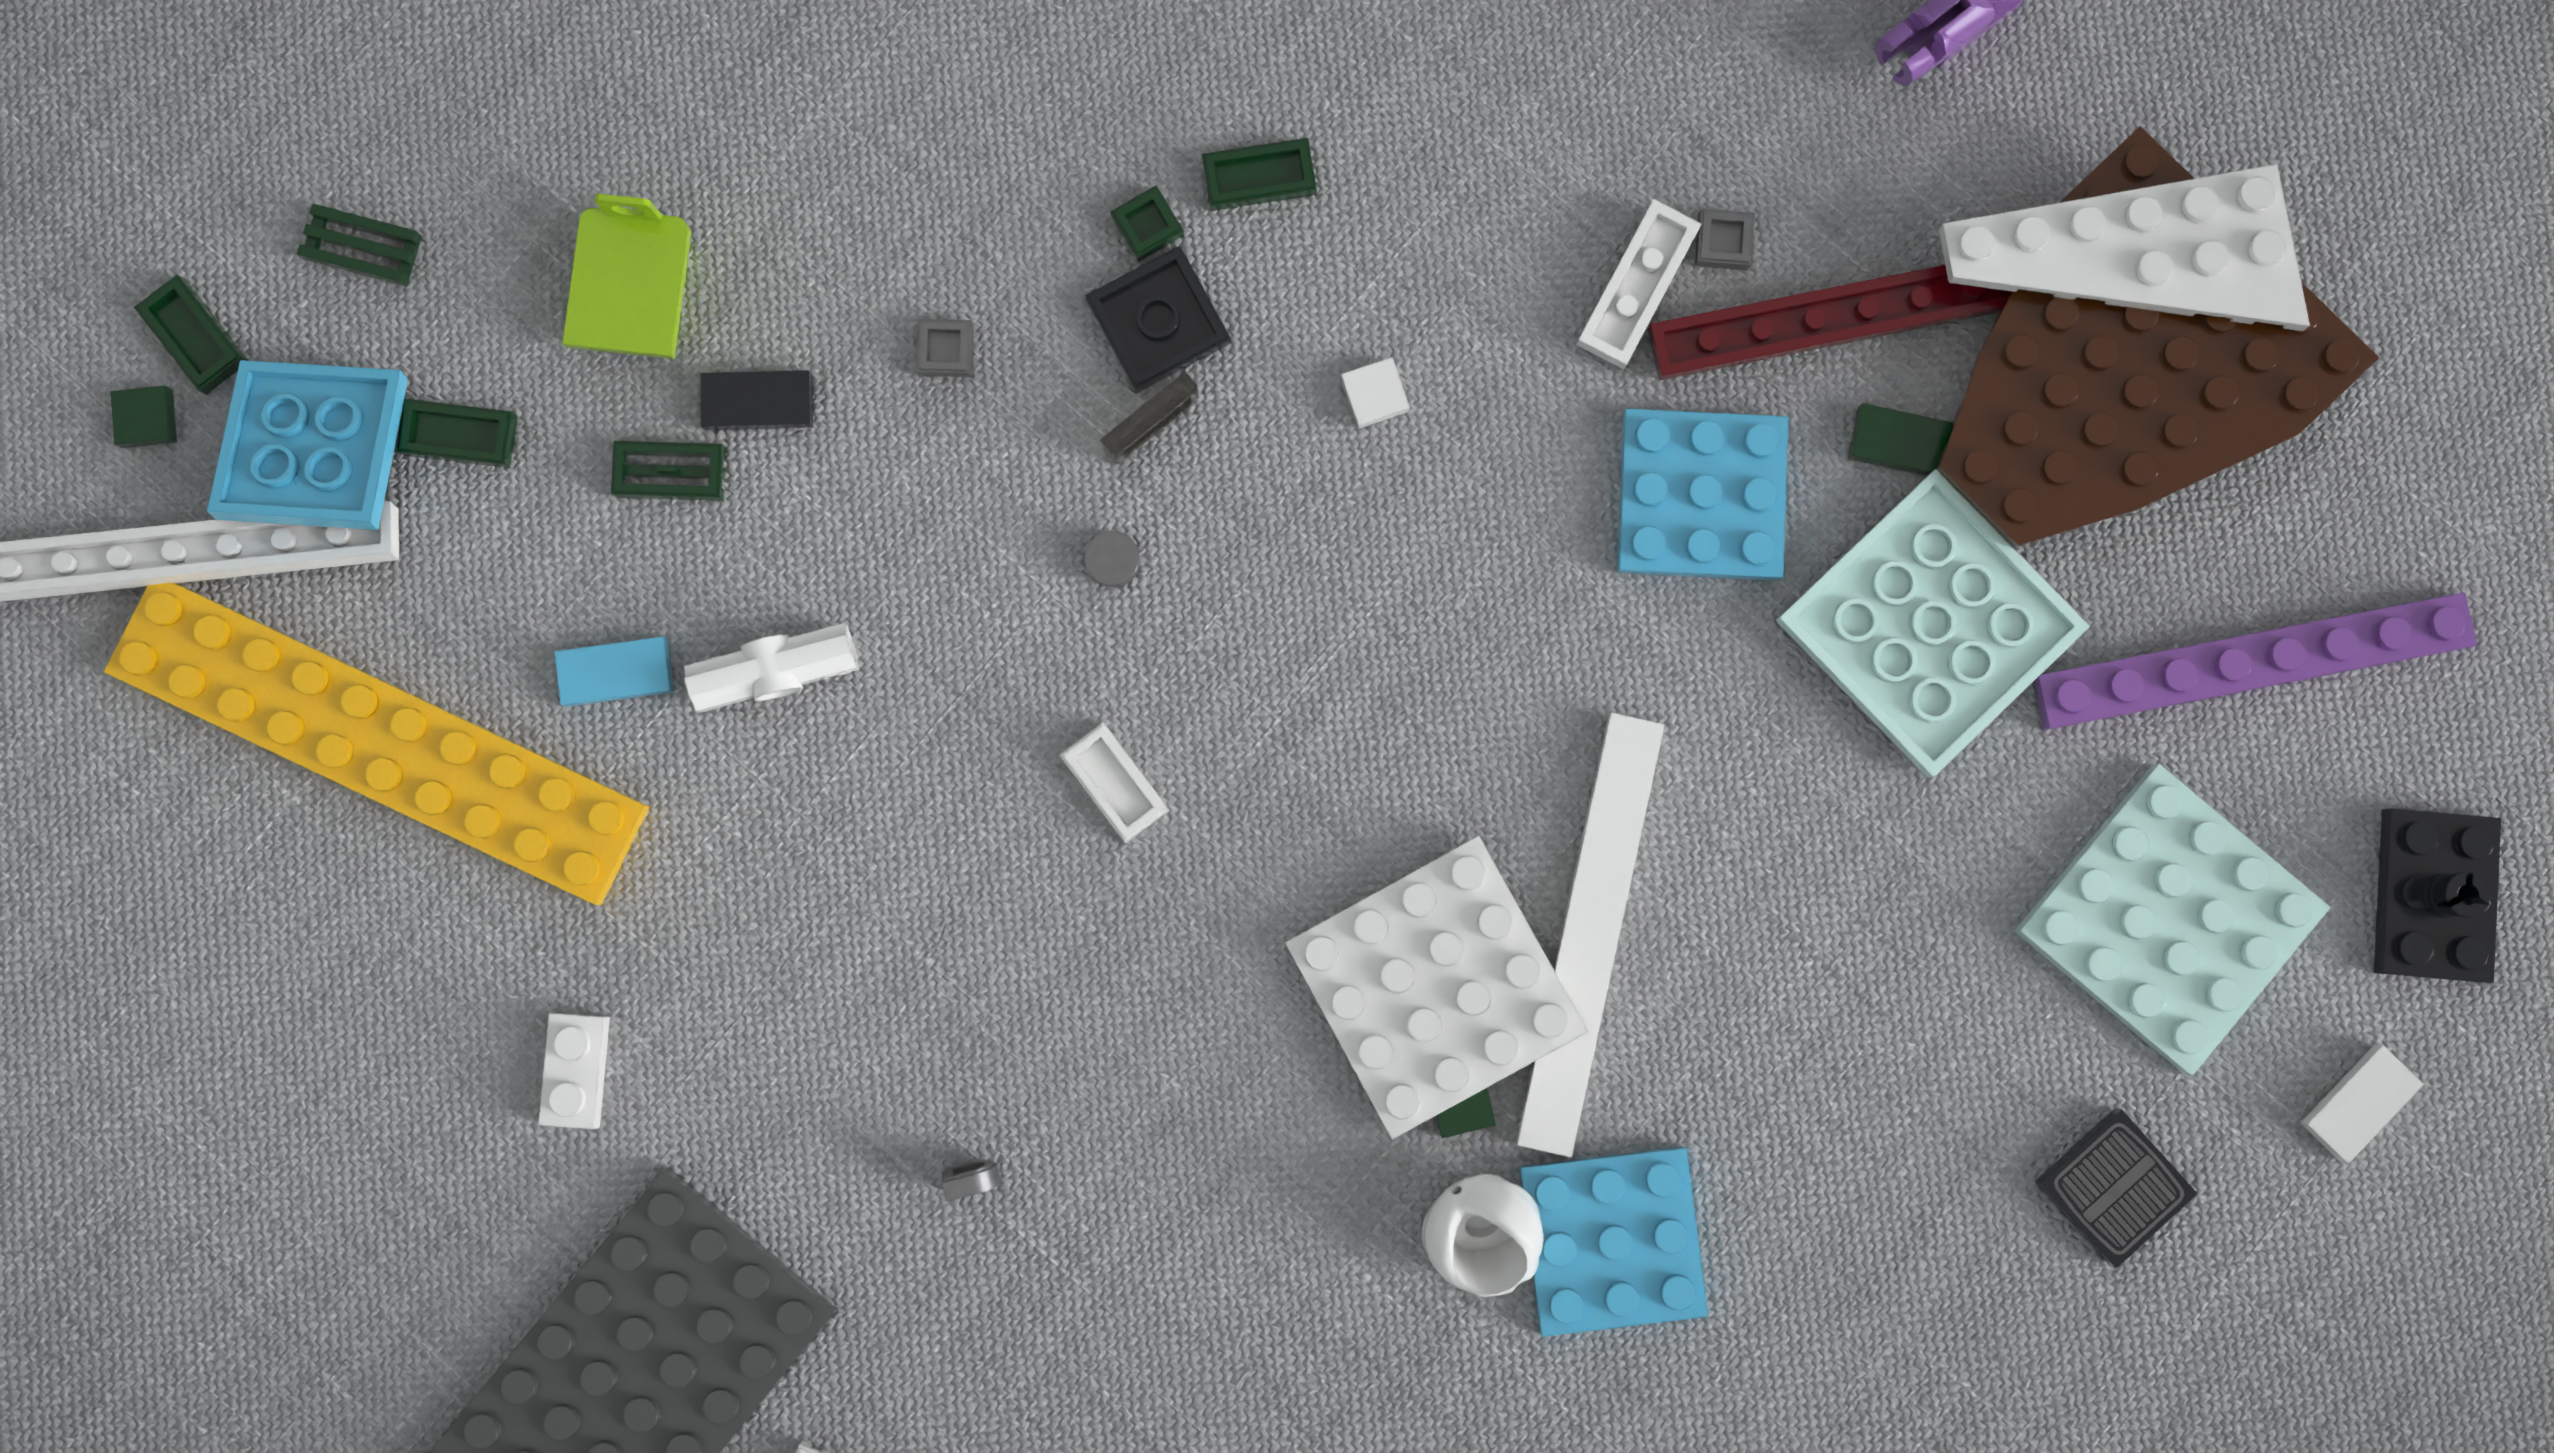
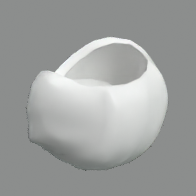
M1479 1174L1463 1178L1448 1187L1430 1207L1422 1226L1423 1247L1433 1267L1445 1281L1454 1287L1483 1298L1511 1293L1520 1283L1531 1279L1538 1268L1539 1256L1543 1248V1230L1538 1206L1525 1189L1510 1183L1500 1176Z

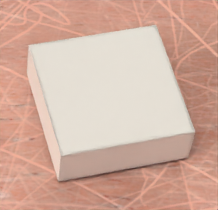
M1392 357L1341 374V381L1358 429L1409 412L1410 406Z

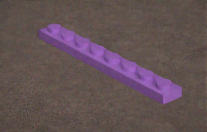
M2464 592L2042 674L2033 681L2043 730L2045 731L2478 645Z

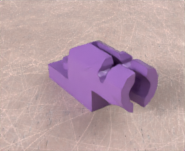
M1929 0L1903 22H1900L1878 39L1875 44L1877 60L1883 66L1900 52L1908 51L1912 57L1904 62L1902 65L1903 69L1896 73L1892 80L1902 86H1909L1936 66L1941 68L2019 7L2024 0Z

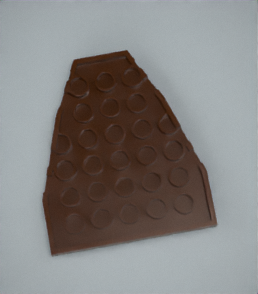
M2139 126L2059 203L2195 178ZM2302 282L2310 327L2304 331L2283 329V325L2254 322L2253 324L2232 322L2230 321L2231 318L2203 314L2187 316L2105 304V301L2076 297L2075 300L2053 297V294L2018 289L2016 292L2012 291L2008 296L1975 359L1963 401L1956 412L1952 424V432L1947 445L1943 449L1937 470L2013 548L2021 547L2046 537L2064 534L2092 523L2135 512L2297 436L2380 357Z

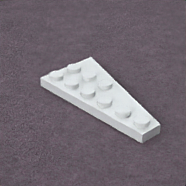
M2277 164L1943 223L1939 228L1949 283L2016 292L2018 289L2053 294V297L2075 300L2076 297L2105 301V304L2187 316L2195 314L2231 318L2230 321L2246 324H2253L2254 322L2283 325V329L2304 331L2310 327Z

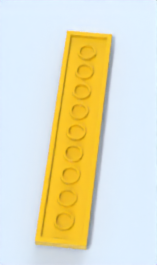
M178 583L147 586L104 670L106 674L594 905H602L650 807Z

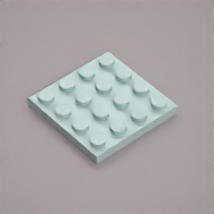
M1937 469L1928 474L1775 620L1928 779L1935 777L2090 627Z
M2155 764L2151 765L2014 932L2182 1074L2193 1076L2331 907L2162 765Z

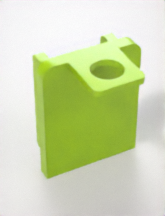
M597 193L595 194L594 202L600 208H588L582 212L579 218L562 344L566 348L675 359L691 239L690 227L680 217L662 215L648 199ZM621 206H628V207H632V208H636V209H630V208H625V207H621Z

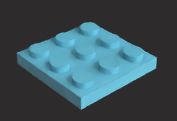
M240 360L207 512L216 520L378 530L408 382L407 377L401 370Z
M1625 409L1622 419L1617 573L1771 581L1783 579L1789 416Z
M1681 1146L1519 1166L1521 1188L1525 1189L1536 1202L1543 1230V1248L1539 1256L1538 1268L1533 1275L1539 1333L1542 1337L1709 1317L1687 1148Z

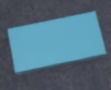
M664 636L554 652L560 704L563 707L674 692L668 638Z

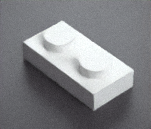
M549 1013L538 1125L583 1129L600 1128L610 1017Z

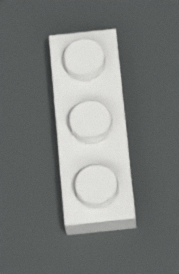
M1653 199L1576 345L1624 370L1695 238L1701 223Z

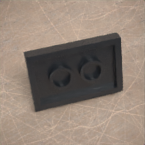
M2393 808L2382 809L2374 956L2375 974L2494 983L2501 818Z

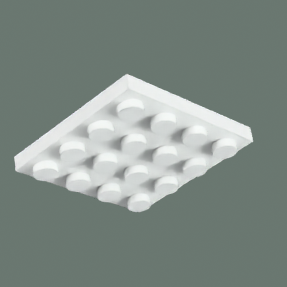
M1479 836L1285 942L1392 1140L1588 1032Z

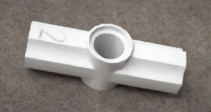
M842 623L794 637H789L786 634L775 635L748 642L741 646L742 651L712 657L684 666V679L695 711L701 713L753 698L755 701H765L791 695L802 690V685L849 674L859 670L855 645L848 625Z

